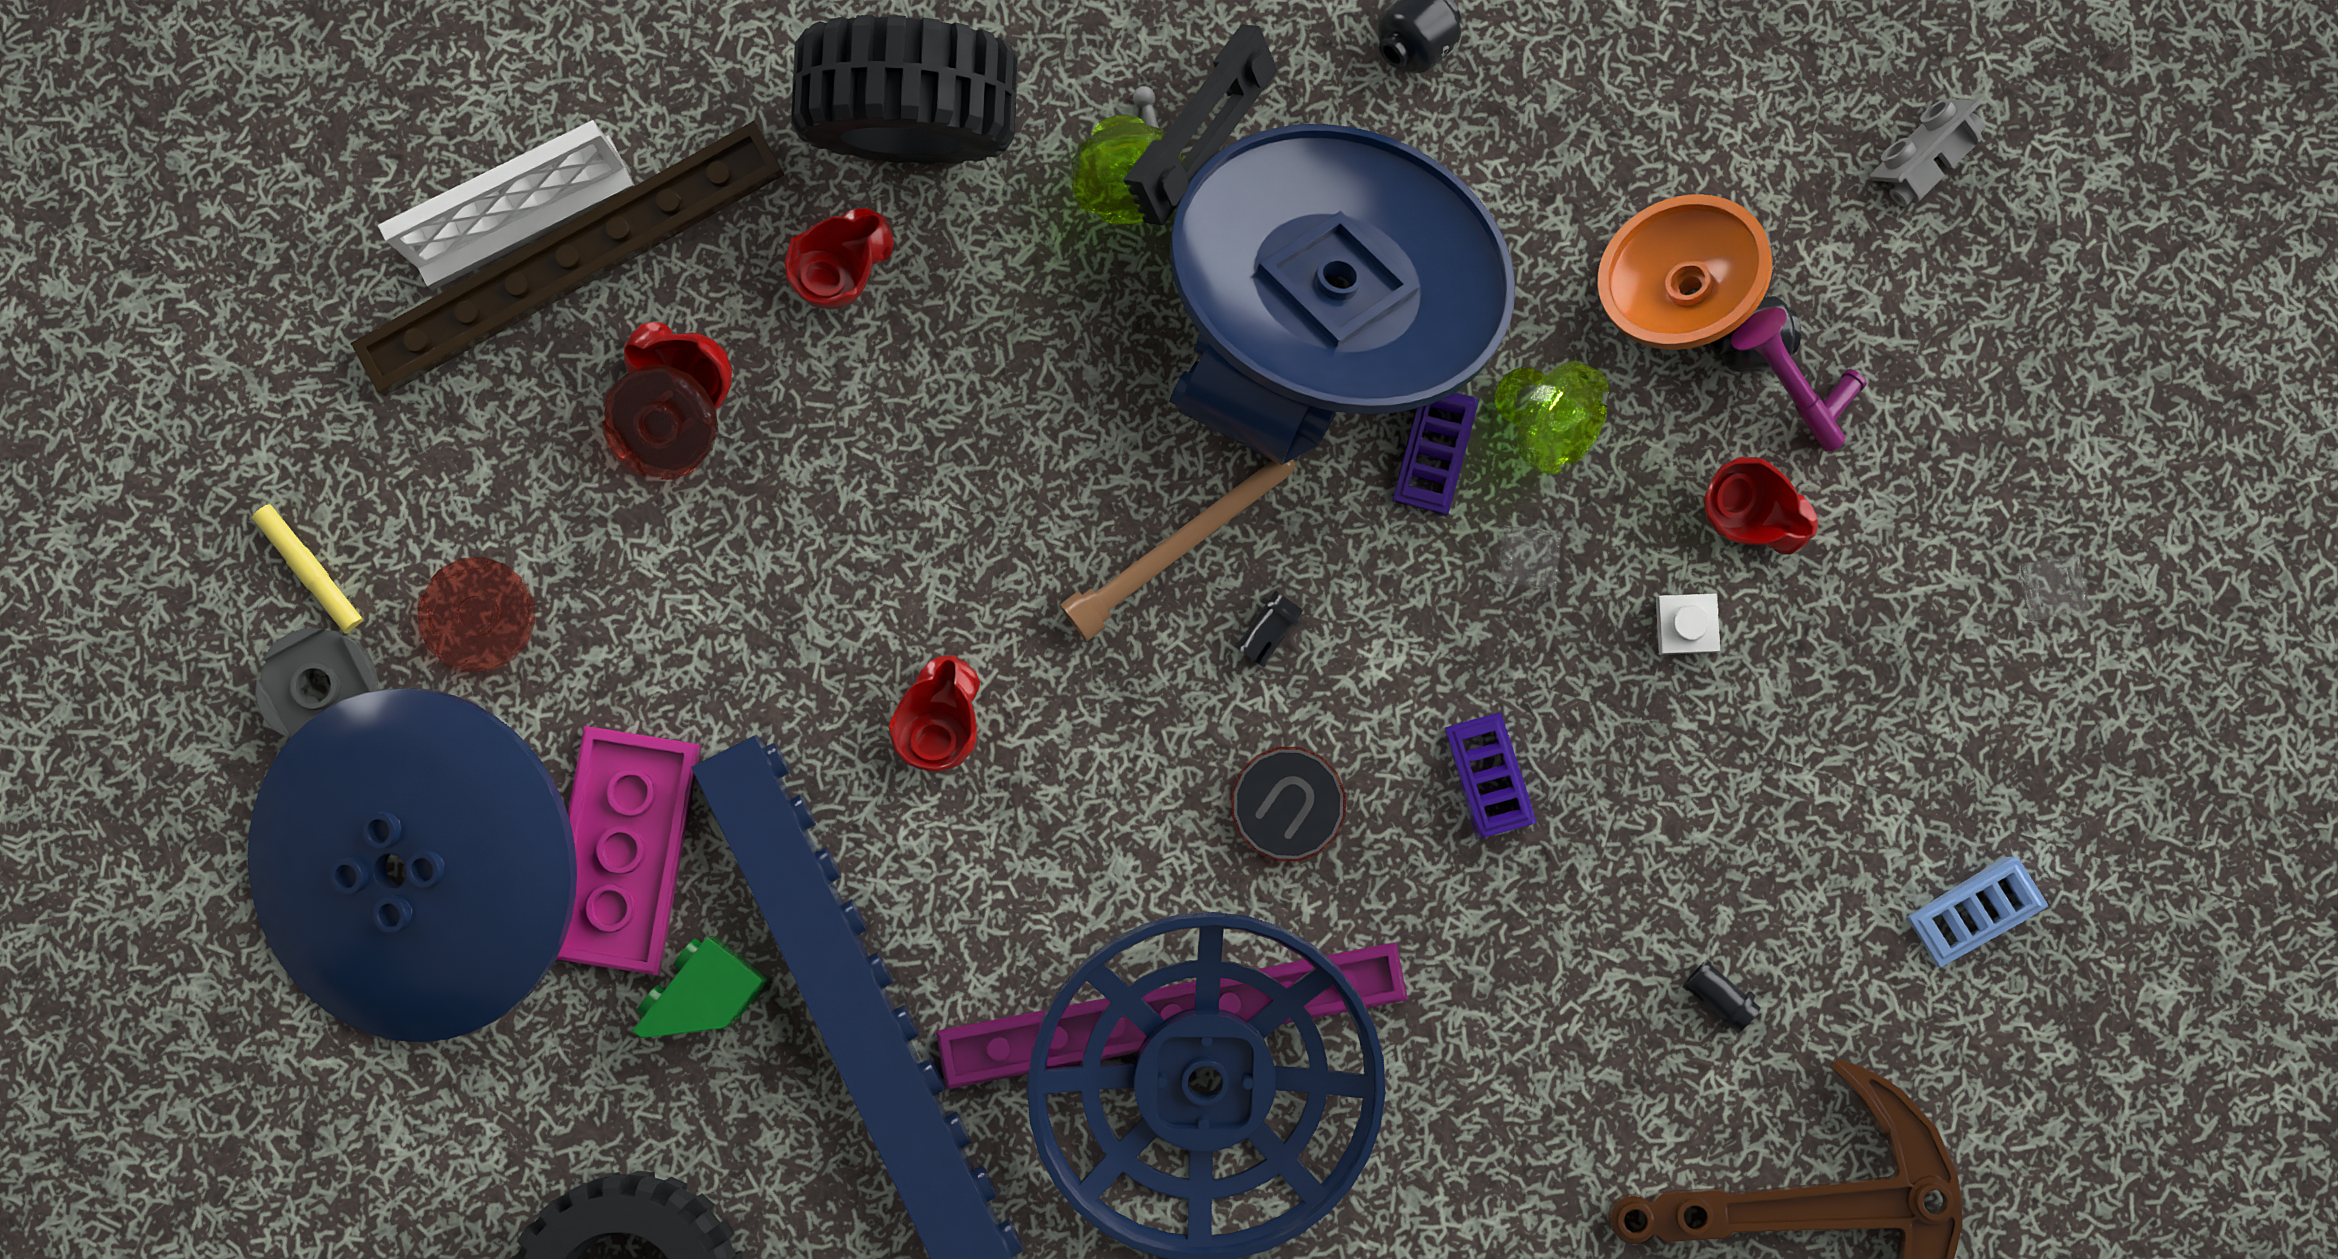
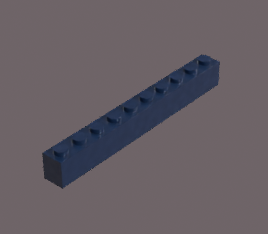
M754 735L692 766L691 768L930 1259H1018L1016 1255L1024 1251L1022 1241L1009 1218L1000 1223L990 1203L991 1200L998 1197L995 1186L983 1165L975 1169L973 1168L964 1150L965 1146L972 1143L969 1133L957 1111L947 1115L938 1097V1093L945 1090L943 1080L932 1059L928 1058L921 1062L911 1040L919 1037L917 1027L905 1005L895 1009L885 987L893 984L891 974L879 952L869 956L862 942L860 934L867 931L865 921L855 902L851 899L843 903L834 881L842 878L839 868L829 849L824 847L817 850L808 829L816 826L814 817L801 794L793 798L791 797L782 778L790 774V769L778 745L773 742L766 746L763 738Z

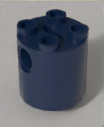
M1200 333L1194 351L1202 356L1199 361H1195L1189 372H1183L1169 402L1180 407V413L1281 465L1321 443L1335 417L1336 411L1316 408L1294 401L1258 384L1226 361Z

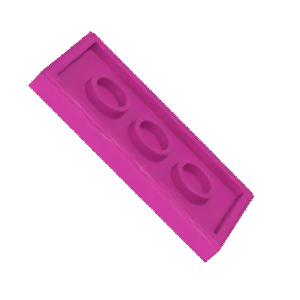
M584 726L568 810L576 848V899L567 936L556 959L656 976L660 975L696 778L691 767L698 764L701 745Z

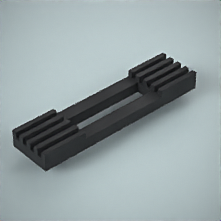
M1244 24L1239 26L1214 59L1213 64L1216 68L1163 138L1161 140H1153L1123 179L1126 185H1131L1128 191L1130 194L1135 195L1133 201L1135 204L1140 205L1137 208L1139 213L1145 214L1142 217L1144 223L1163 226L1188 190L1190 181L1215 156L1278 71L1260 26ZM1226 92L1230 98L1181 162L1178 157L1179 153Z

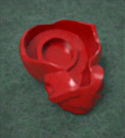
M856 208L847 211L841 217L832 216L805 232L791 238L784 260L787 281L799 297L813 307L837 309L851 304L865 289L872 266L888 260L892 253L894 239L887 219L882 214L871 209Z
M648 322L641 324L634 330L629 340L624 344V362L630 374L645 368H669L688 376L706 394L714 411L722 406L731 387L732 367L726 351L712 338L693 332L673 334L671 329L664 323Z
M1738 457L1723 464L1708 484L1703 499L1706 518L1718 535L1730 541L1748 545H1767L1780 554L1791 555L1806 546L1817 533L1818 519L1809 501L1803 495L1798 494L1787 476L1771 463L1759 457Z
M946 655L937 657L924 666L917 676V683L913 684L902 696L888 726L893 749L906 764L927 772H945L961 765L974 750L977 739V723L972 702L979 691L980 681L976 671L966 661L959 659L957 656Z

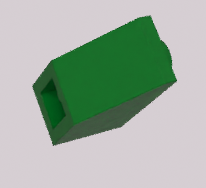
M707 936L702 943L694 938L675 960L673 966L679 972L666 989L657 985L641 1002L636 1013L642 1019L632 1031L640 1038L734 1026L770 981V978L719 937Z

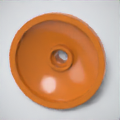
M1692 194L1677 196L1645 208L1629 219L1616 232L1607 245L1599 265L1598 292L1607 316L1616 328L1628 338L1645 346L1658 349L1680 350L1694 348L1711 343L1729 334L1743 324L1757 309L1766 294L1771 280L1772 252L1763 227L1741 205L1713 195ZM1690 289H1700L1696 293H1693L1691 295H1685V293Z

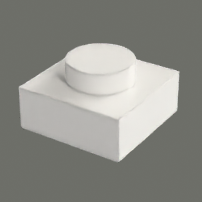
M1717 594L1665 595L1656 597L1659 655L1720 652Z

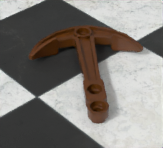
M1834 1058L1830 1068L1844 1080L1858 1097L1875 1130L1887 1136L1895 1168L1892 1175L1888 1177L1729 1193L1719 1188L1659 1191L1648 1201L1645 1197L1638 1194H1625L1618 1197L1611 1205L1608 1220L1612 1231L1621 1240L1630 1244L1646 1242L1653 1235H1657L1665 1242L1724 1239L1733 1232L1899 1228L1901 1232L1899 1259H1954L1962 1229V1196L1957 1171L1937 1127L1909 1096L1883 1076L1860 1065ZM1937 1190L1943 1198L1942 1206L1935 1212H1928L1924 1207V1198L1928 1192ZM1691 1206H1700L1704 1211V1220L1697 1227H1689L1684 1222V1213ZM1633 1209L1641 1210L1645 1215L1643 1227L1636 1231L1628 1230L1624 1225L1625 1215Z

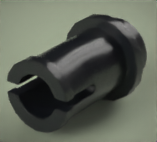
M1274 591L1269 600L1263 597L1261 603L1265 606L1241 640L1234 646L1263 668L1267 665L1266 662L1293 625L1298 628L1301 624L1297 619L1303 610L1277 591Z
M1708 959L1697 967L1682 986L1722 1020L1720 1027L1724 1030L1730 1027L1737 1034L1751 1023L1761 1009L1754 1002L1756 997L1751 991L1746 994L1718 971Z

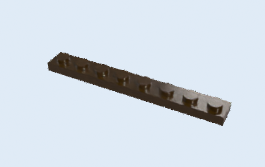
M752 121L351 342V345L376 391L382 396H386L785 174L755 121Z

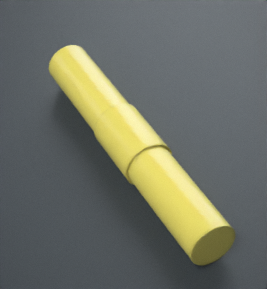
M268 504L257 510L252 516L254 522L341 630L346 634L362 623L364 619L273 506Z

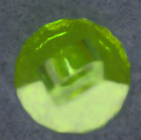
M1128 114L1111 116L1098 123L1093 130L1092 136L1081 144L1071 163L1070 179L1072 190L1079 206L1088 214L1089 210L1099 214L1101 221L1111 224H1137L1143 222L1142 217L1145 214L1139 213L1137 208L1140 205L1134 203L1133 198L1135 195L1130 194L1128 191L1131 185H1126L1123 179L1153 140H1161L1166 132L1163 129L1147 125L1142 119ZM1180 152L1178 157L1182 162L1184 158L1182 153Z
M1575 360L1559 365L1548 375L1533 368L1521 367L1507 373L1499 382L1495 392V405L1500 415L1519 428L1517 435L1518 450L1524 462L1542 473L1555 475L1563 472L1560 470V466L1565 462L1574 465L1577 461L1581 460L1597 440L1606 421L1608 406L1601 402L1603 392L1609 393V384L1602 371ZM1535 385L1536 390L1531 395L1526 408L1517 411L1515 400L1518 393L1527 386Z

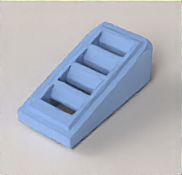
M2016 856L2003 857L1907 916V919L1937 967H1943L2024 922L2048 907V904L2022 862ZM2003 878L2019 902L2015 906L2011 905L1998 884V881ZM1982 890L1999 914V916L1992 920L1976 896V893ZM1960 902H1962L1978 928L1971 933L1954 908ZM1939 914H1942L1958 940L1950 946L1932 919Z

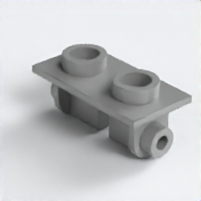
M1943 99L1930 106L1920 118L1922 124L1908 138L1900 139L1889 146L1881 156L1882 163L1868 177L1872 181L1891 182L1894 187L1889 191V194L1898 205L1906 207L1910 202L1918 203L1945 176L1934 161L1937 156H1939L1947 168H1953L1982 140L1981 132L1986 128L1985 123L1979 116L1972 113L1980 105L1979 101Z

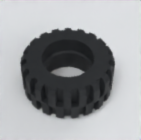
M857 15L856 18L849 19L845 17L831 18L828 23L819 21L812 24L810 28H806L795 42L791 124L803 142H810L811 146L818 149H829L831 153L853 155L860 159L887 160L893 163L959 164L964 161H983L987 157L995 158L1007 150L1015 137L1018 58L1012 47L1003 38H995L991 32L983 29L974 30L969 25L956 22L950 24L940 22L939 19L925 17L915 19L906 18V16L889 15V17Z
M635 1171L621 1175L620 1172L603 1175L590 1182H585L551 1201L539 1211L540 1217L535 1222L526 1226L517 1240L521 1246L518 1254L509 1259H580L584 1252L599 1239L621 1233L633 1234L648 1240L658 1247L668 1259H743L742 1251L734 1252L729 1238L735 1233L729 1222L725 1219L720 1223L711 1211L715 1204L703 1193L697 1197L685 1190L688 1183L674 1177L662 1180L655 1178V1172Z

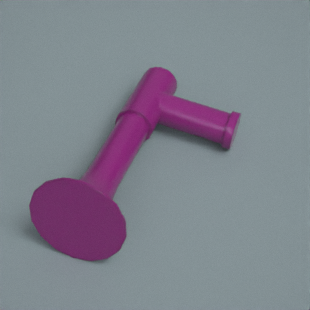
M1771 307L1754 313L1736 328L1731 338V344L1735 349L1741 351L1753 349L1759 353L1770 365L1795 403L1796 410L1823 451L1831 452L1838 449L1844 444L1846 437L1837 425L1836 420L1857 393L1865 388L1867 384L1865 378L1857 371L1847 369L1841 375V380L1822 402L1819 395L1813 392L1782 342L1780 331L1787 320V314L1784 309Z

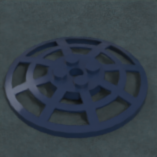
M1219 912L1177 914L1144 923L1111 939L1086 958L1060 986L1042 1017L1031 1049L1027 1079L1030 1126L1039 1156L1054 1185L1072 1207L1102 1233L1132 1249L1165 1259H1239L1268 1251L1301 1235L1325 1217L1352 1188L1365 1167L1381 1128L1386 1095L1384 1058L1375 1025L1358 991L1340 968L1312 943L1281 926L1250 916ZM1199 928L1197 960L1182 961L1160 967L1138 978L1131 985H1128L1106 965L1108 961L1120 952L1148 938L1177 930ZM1224 929L1245 931L1273 940L1300 955L1314 968L1286 988L1279 981L1258 969L1233 961L1222 960ZM1186 978H1196L1194 1009H1188L1164 1019L1143 999L1148 993L1168 983ZM1220 978L1231 979L1250 985L1268 995L1272 1000L1246 1021L1234 1013L1219 1009ZM1087 981L1111 1003L1102 1012L1090 1033L1083 1054L1082 1066L1046 1069L1049 1048L1058 1022L1074 995ZM1330 986L1334 988L1343 1000L1356 1027L1363 1053L1364 1074L1328 1070L1327 1057L1321 1035L1310 1013L1304 1006ZM1125 1015L1147 1036L1138 1051L1135 1064L1100 1065L1107 1039L1119 1019ZM1289 1017L1295 1023L1304 1041L1309 1059V1068L1274 1066L1270 1050L1264 1038ZM1203 1066L1212 1067L1221 1074L1219 1085L1207 1093L1196 1092L1188 1085L1190 1074L1195 1069ZM1134 1088L1136 1102L1142 1118L1120 1140L1114 1134L1104 1115L1099 1097V1089ZM1276 1090L1308 1092L1301 1117L1289 1137L1283 1142L1264 1122L1273 1104ZM1081 1091L1082 1104L1088 1125L1098 1145L1105 1152V1156L1082 1181L1069 1167L1055 1140L1047 1113L1046 1094ZM1327 1094L1362 1098L1360 1117L1350 1144L1335 1169L1320 1184L1298 1159V1156L1305 1149L1318 1127L1325 1108ZM1159 1136L1174 1146L1189 1150V1177H1177L1161 1172L1142 1162L1137 1156ZM1247 1138L1265 1157L1260 1163L1240 1173L1222 1178H1212L1213 1151L1231 1147ZM1124 1172L1133 1180L1154 1191L1177 1198H1187L1188 1235L1168 1233L1139 1224L1112 1210L1099 1197ZM1280 1174L1303 1200L1288 1212L1261 1225L1233 1233L1212 1235V1199L1226 1198L1248 1192Z

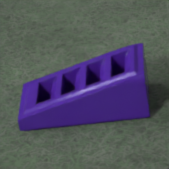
M1454 392L1446 398L1415 409L1392 499L1393 502L1443 515L1449 514L1477 411L1478 398ZM1432 407L1461 415L1459 424L1428 416L1429 408ZM1423 430L1455 438L1453 447L1422 440ZM1417 453L1449 461L1448 469L1443 470L1416 463ZM1411 476L1442 483L1441 494L1409 486Z
M1501 712L1445 727V733L1476 839L1537 823ZM1490 732L1494 733L1496 743L1465 751L1462 740ZM1500 754L1503 765L1472 773L1469 762ZM1506 776L1509 788L1484 795L1479 794L1476 784ZM1513 799L1516 810L1487 818L1484 810L1485 806Z

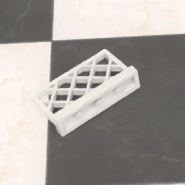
M594 120L415 206L379 224L378 227L385 241L419 269L427 287L434 290L562 227L635 185L609 135L605 137Z

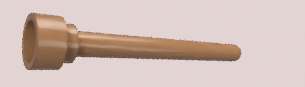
M1292 459L1283 465L1271 460L1098 591L1094 592L1092 589H1089L1083 595L1079 591L1059 604L1061 610L1086 642L1105 629L1103 622L1111 617L1109 610L1291 475L1295 469L1294 460Z

